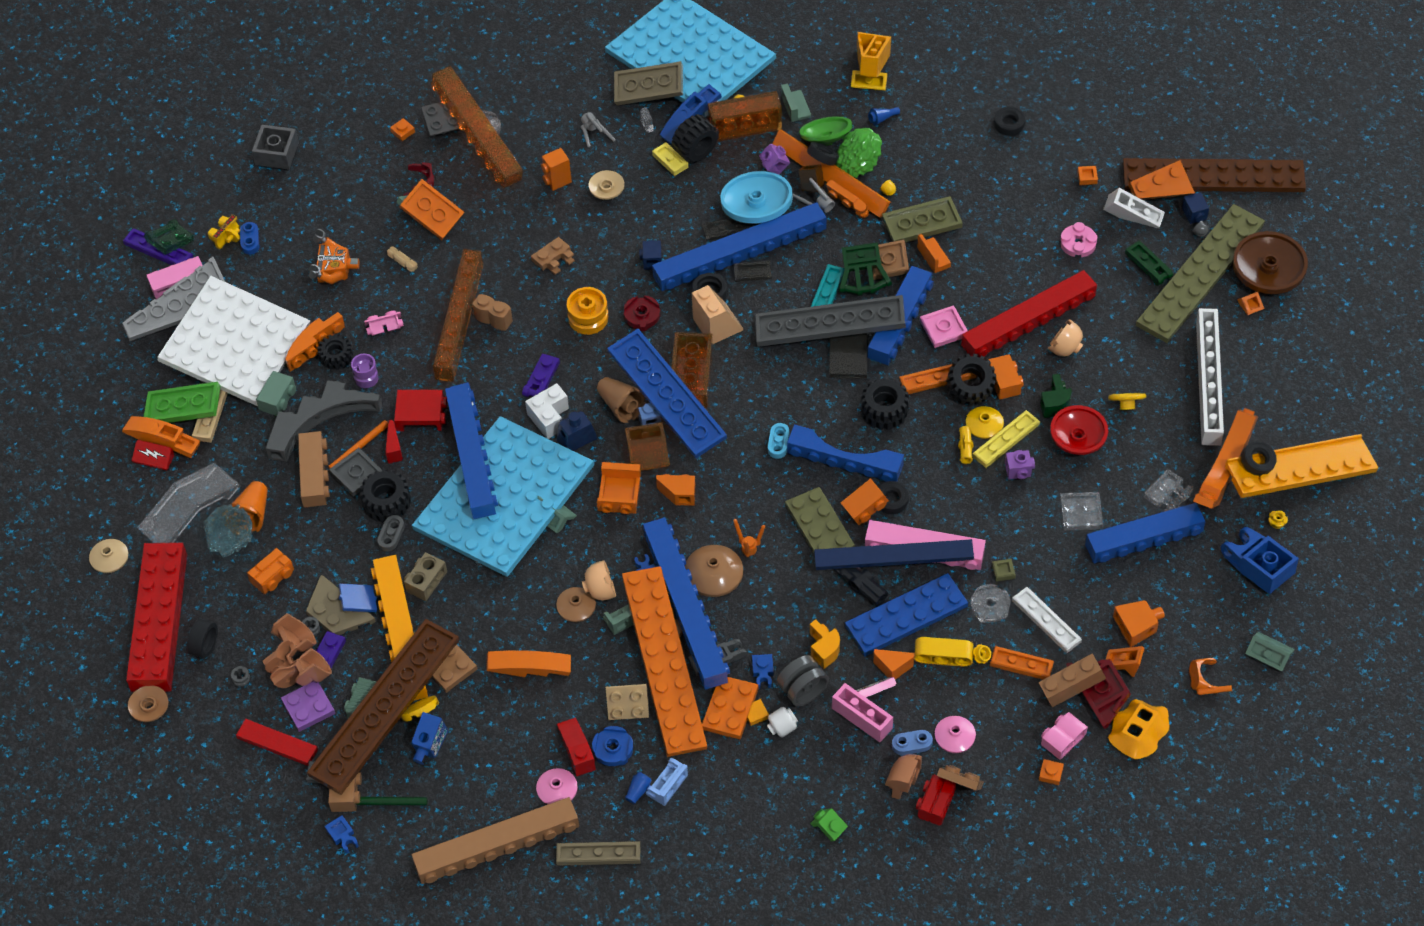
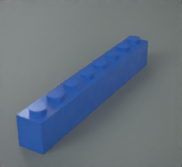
M467 384L446 388V396L473 520L495 515V507L498 506L496 495L491 493L495 489L493 480L488 479V476H491L489 464L485 465L488 457L486 449L482 450L481 447L485 443L483 435L478 433L482 429L480 421L475 419L478 416L476 405L472 406V402L475 401L473 390L469 391Z

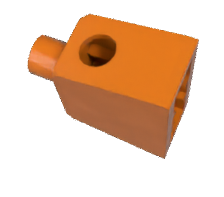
M1144 600L1116 606L1113 614L1115 622L1130 647L1155 634L1158 628V620L1165 617L1161 607L1151 610L1147 601Z

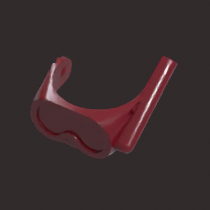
M422 162L421 164L412 163L408 165V170L423 173L428 179L425 182L434 187L431 163Z

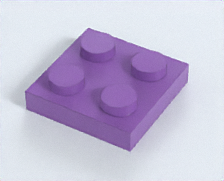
M313 681L281 697L282 703L299 732L335 714V710L319 682Z

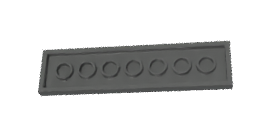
M903 295L756 314V339L758 347L906 328Z

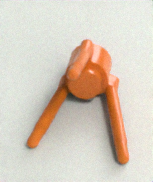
M734 519L733 522L739 537L742 553L746 557L754 555L757 551V546L761 544L765 525L761 526L756 539L751 536L744 538L737 519Z

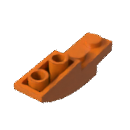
M339 312L324 322L320 318L316 319L296 338L285 358L290 372L299 368L304 362L318 354V345L320 341L323 342L324 337L329 339L328 335L333 336L345 328L343 316Z
M131 416L122 430L123 433L138 440L171 447L173 451L192 458L200 445V440L184 434L183 428L148 417Z

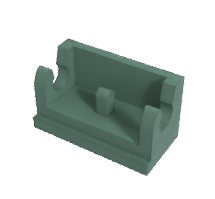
M629 604L611 614L607 611L603 613L605 615L603 620L614 635L634 625Z

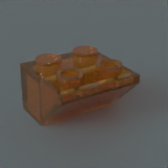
M662 422L625 428L630 464H640L641 471L670 466Z

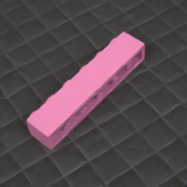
M869 520L865 546L972 539L974 560L937 563L966 567L970 570H981L986 540Z

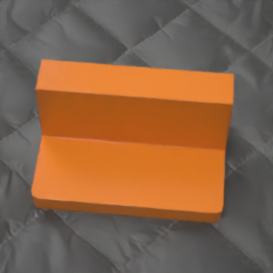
M922 234L918 235L917 248L934 274L950 268L951 262L935 238L932 237L926 240Z

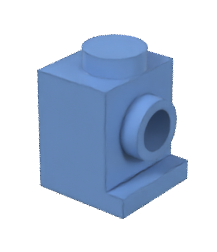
M650 403L638 408V417L643 432L661 428V416ZM655 419L654 423L646 424V421Z

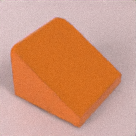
M1258 292L1237 299L1247 315L1264 309Z

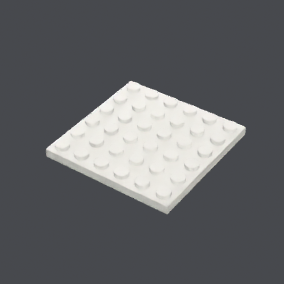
M210 276L160 352L158 361L205 383L218 382L221 386L220 390L258 406L256 398L273 371L281 372L286 364L285 358L290 347L301 332L310 325V320Z

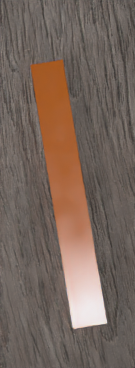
M778 131L772 143L773 145L783 147L786 155L802 166L821 164L824 181L828 183L829 180H833L867 204L869 211L882 218V214L886 212L890 204L889 200L838 166L827 165L814 159L807 152L808 146L785 131Z

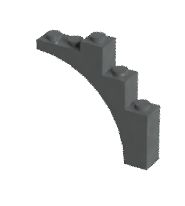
M327 380L321 399L314 396H303L297 414L278 412L266 446L268 458L287 462L292 450L299 442L298 434L308 433L323 421L337 415L357 411L380 412L382 408L380 395L372 392L365 393L358 392L357 390H347L346 383Z

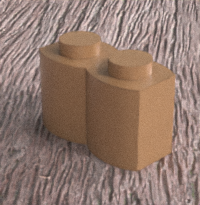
M479 294L472 303L474 316L482 323L491 324L494 328L505 331L513 322L511 308L504 302L494 301L490 296Z

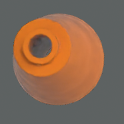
M259 481L251 482L227 508L225 519L231 522L233 529L245 534H252V531L256 530L257 532L260 531L264 521L268 493L267 487Z

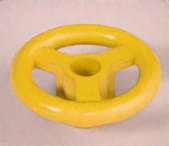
M1124 393L1108 396V399L1111 401H1120V410L1135 409V400L1146 398L1145 393Z

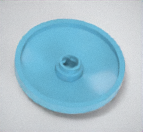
M754 171L741 174L730 180L722 189L720 198L722 209L730 218L743 223H763L784 214L792 204L793 194L790 183L784 177L772 172Z

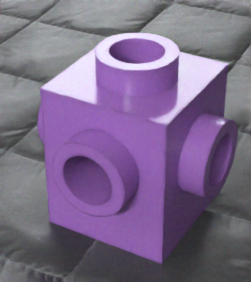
M769 144L759 155L763 167L767 171L778 175L790 164L786 151L781 146Z
M1017 450L1006 453L1005 467L1008 479L1031 477L1032 469H1035V461L1033 457L1030 458L1029 450Z

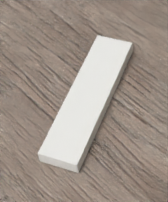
M1028 587L1012 597V602L1066 654L1081 643L1082 639Z

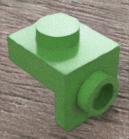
M832 808L820 809L813 816L815 819L811 822V825L813 827L818 826L830 841H835L848 827Z

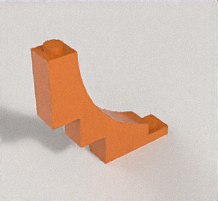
M1247 408L1237 411L1222 449L1211 471L1202 483L1199 493L1195 495L1193 502L1211 509L1220 505L1227 485L1232 479L1229 470L1225 469V463L1227 459L1240 457L1243 449L1248 445L1258 416L1254 415L1255 411Z

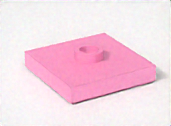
M954 305L920 316V322L934 348L962 339V334L968 331Z

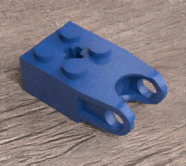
M1243 527L1239 531V537L1244 545H1236L1227 541L1221 545L1223 556L1240 573L1268 594H1271L1296 573L1299 558L1271 537H1265L1251 528Z

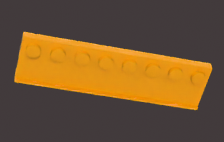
M1362 434L1274 450L1277 458L1275 467L1268 474L1261 476L1248 472L1242 464L1241 456L1227 459L1225 463V469L1229 470L1232 476L1231 480L1241 498L1375 473L1379 468L1365 445ZM1252 454V458L1256 463H1265V457L1262 454Z

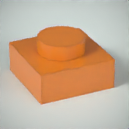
M403 118L391 126L390 131L399 140L404 141L415 133V128Z
M1096 166L1078 167L1079 185L1098 183Z
M1044 759L1039 781L1059 785L1064 764Z

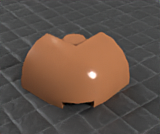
M906 754L899 757L893 764L885 783L886 786L892 789L893 798L900 800L902 793H908L911 785H915L921 770L922 756Z

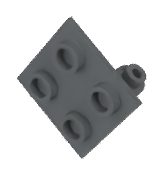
M456 99L421 107L429 136L435 137L442 133L444 135L446 132L460 131L461 128H464Z

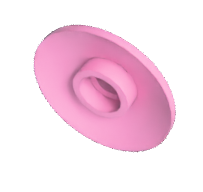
M960 716L946 717L935 728L937 744L943 750L950 753L964 752L975 741L976 732L974 726L970 721Z
M560 768L551 769L543 773L536 785L538 797L547 805L568 797L572 800L578 788L574 775ZM556 782L560 783L558 786L553 785Z

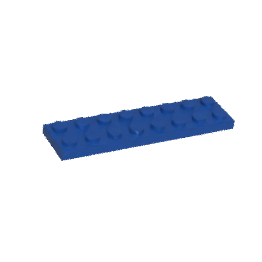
M636 329L607 348L608 353L695 458H698L727 439V434L639 329Z

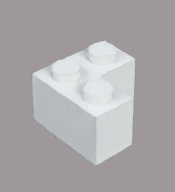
M558 384L525 401L527 415L547 439L557 434L558 424L562 421V417L559 414L569 409L568 397Z

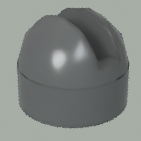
M1200 221L1192 232L1199 237H1204L1208 232V226L1203 221Z

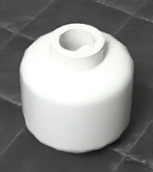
M780 707L768 716L770 723L767 726L773 735L777 733L778 736L785 737L797 728L796 723L798 720L790 708Z

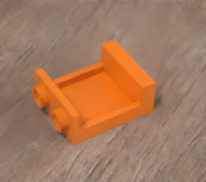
M602 462L599 498H597L598 511L604 513L636 514L641 480L640 464Z

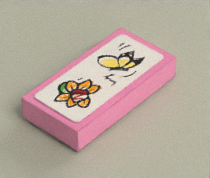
M888 677L856 691L864 697H868L895 686L896 681L894 677Z

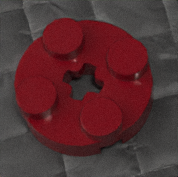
M644 296V298L633 297L624 305V320L628 325L640 331L648 330L660 319L659 304L650 296ZM645 310V314H639V312H638V311L643 312V311Z

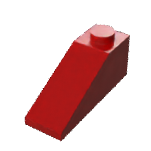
M573 718L558 723L557 727L576 777L595 771L593 754L577 719Z

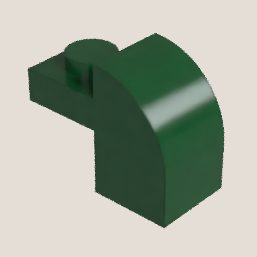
M1060 374L1052 375V391L1041 392L1040 405L1044 418L1054 417L1060 410L1070 406L1072 391L1071 388L1066 389L1065 382L1061 381Z

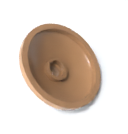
M707 545L695 550L688 557L685 568L691 572L692 585H696L699 594L708 597H719L732 592L740 584L743 577V564L736 552L722 545Z

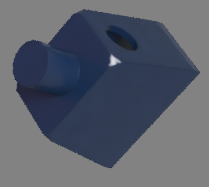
M583 411L571 412L568 418L560 421L558 424V444L572 451L597 439L594 428Z

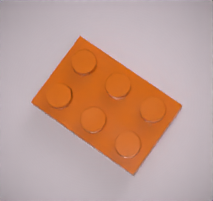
M423 179L419 181L399 206L441 240L444 239L464 214L463 210Z
M728 677V683L716 686L702 723L703 730L741 740L759 685Z

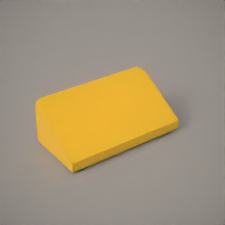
M853 70L851 88L886 91L888 75L887 73L880 72L878 77L868 78L860 75V71Z

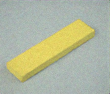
M1027 410L973 452L972 457L987 468L1038 427L1040 421Z

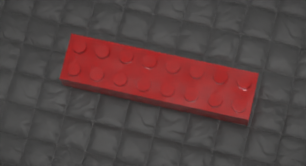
M144 543L126 679L131 692H135L144 686H157L164 691H171L187 563V552L183 543Z

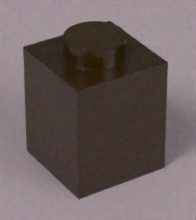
M821 164L806 165L799 170L802 191H808V193L818 192L809 181L810 178L820 188L824 186Z

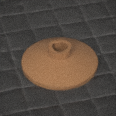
M572 587L559 595L556 607L563 619L570 622H581L588 619L594 613L596 601L589 592L585 593L584 588Z
M144 686L137 689L128 701L130 715L140 722H151L159 719L168 708L167 694L157 686Z

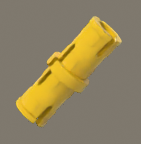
M962 426L959 428L960 441L958 442L961 454L960 461L963 464H969L973 461L972 448L974 444L971 440L970 427Z

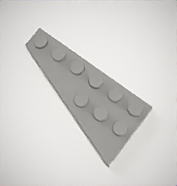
M211 257L202 267L196 268L195 272L191 275L185 276L166 290L157 300L151 301L150 305L146 308L139 310L125 320L122 324L129 341L179 324L210 276L225 282L214 257Z

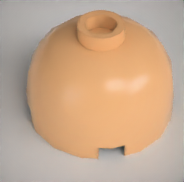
M1070 319L1067 320V325L1061 328L1051 341V346L1047 348L1058 356L1066 357L1073 352L1077 354L1083 346L1080 343L1083 338L1082 331Z
M605 560L592 564L585 572V581H582L585 593L589 592L596 600L605 601L616 597V591Z

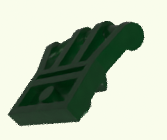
M878 242L842 247L845 270L840 285V293L849 292L858 294V296L869 292L875 294L876 291L883 287L892 285L889 276L881 265ZM872 268L878 269L883 280L874 284ZM867 269L870 285L861 286L859 270ZM850 271H855L857 287L847 285Z

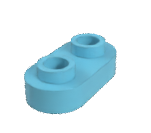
M777 423L771 427L768 454L772 458L780 459L787 453V441L790 431L786 424Z

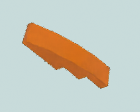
M490 651L487 653V671L526 677L527 674L547 677L549 673L569 676L571 673V655L541 651Z

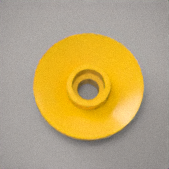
M981 406L974 408L968 413L966 426L970 427L971 434L975 437L989 439L1003 429L1004 419L996 409Z

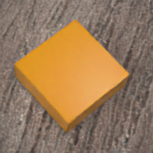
M761 699L754 701L750 708L748 721L751 726L768 719L769 714Z

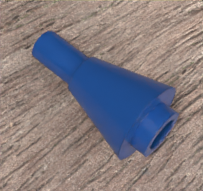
M899 107L892 109L871 108L868 113V119L870 123L876 126L890 118V116L900 114Z

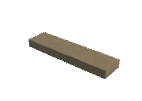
M640 841L557 843L556 864H640Z

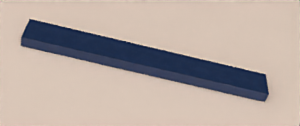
M972 539L814 549L816 570L974 560Z

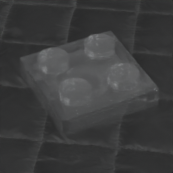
M1099 492L1060 493L1064 530L1103 529Z

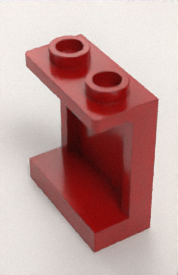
M397 390L394 418L396 431H404L405 425H436L438 431H442V424L446 423V413H443L444 408H447V397L443 396V390Z

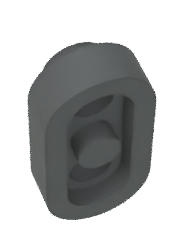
M392 515L385 520L377 539L381 550L389 552L397 547L405 528L404 521L400 516Z

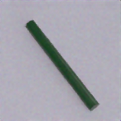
M360 797V803L356 805L427 806L428 798Z

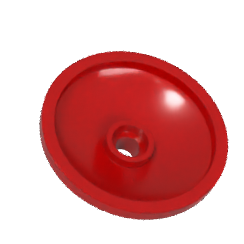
M1074 405L1060 410L1053 417L1050 433L1055 444L1062 450L1071 454L1086 455L1099 450L1105 444L1108 437V425L1105 418L1093 408Z

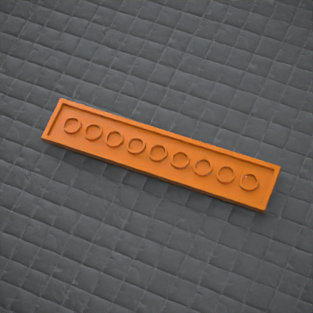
M661 566L622 573V580L667 757L706 750L707 742Z

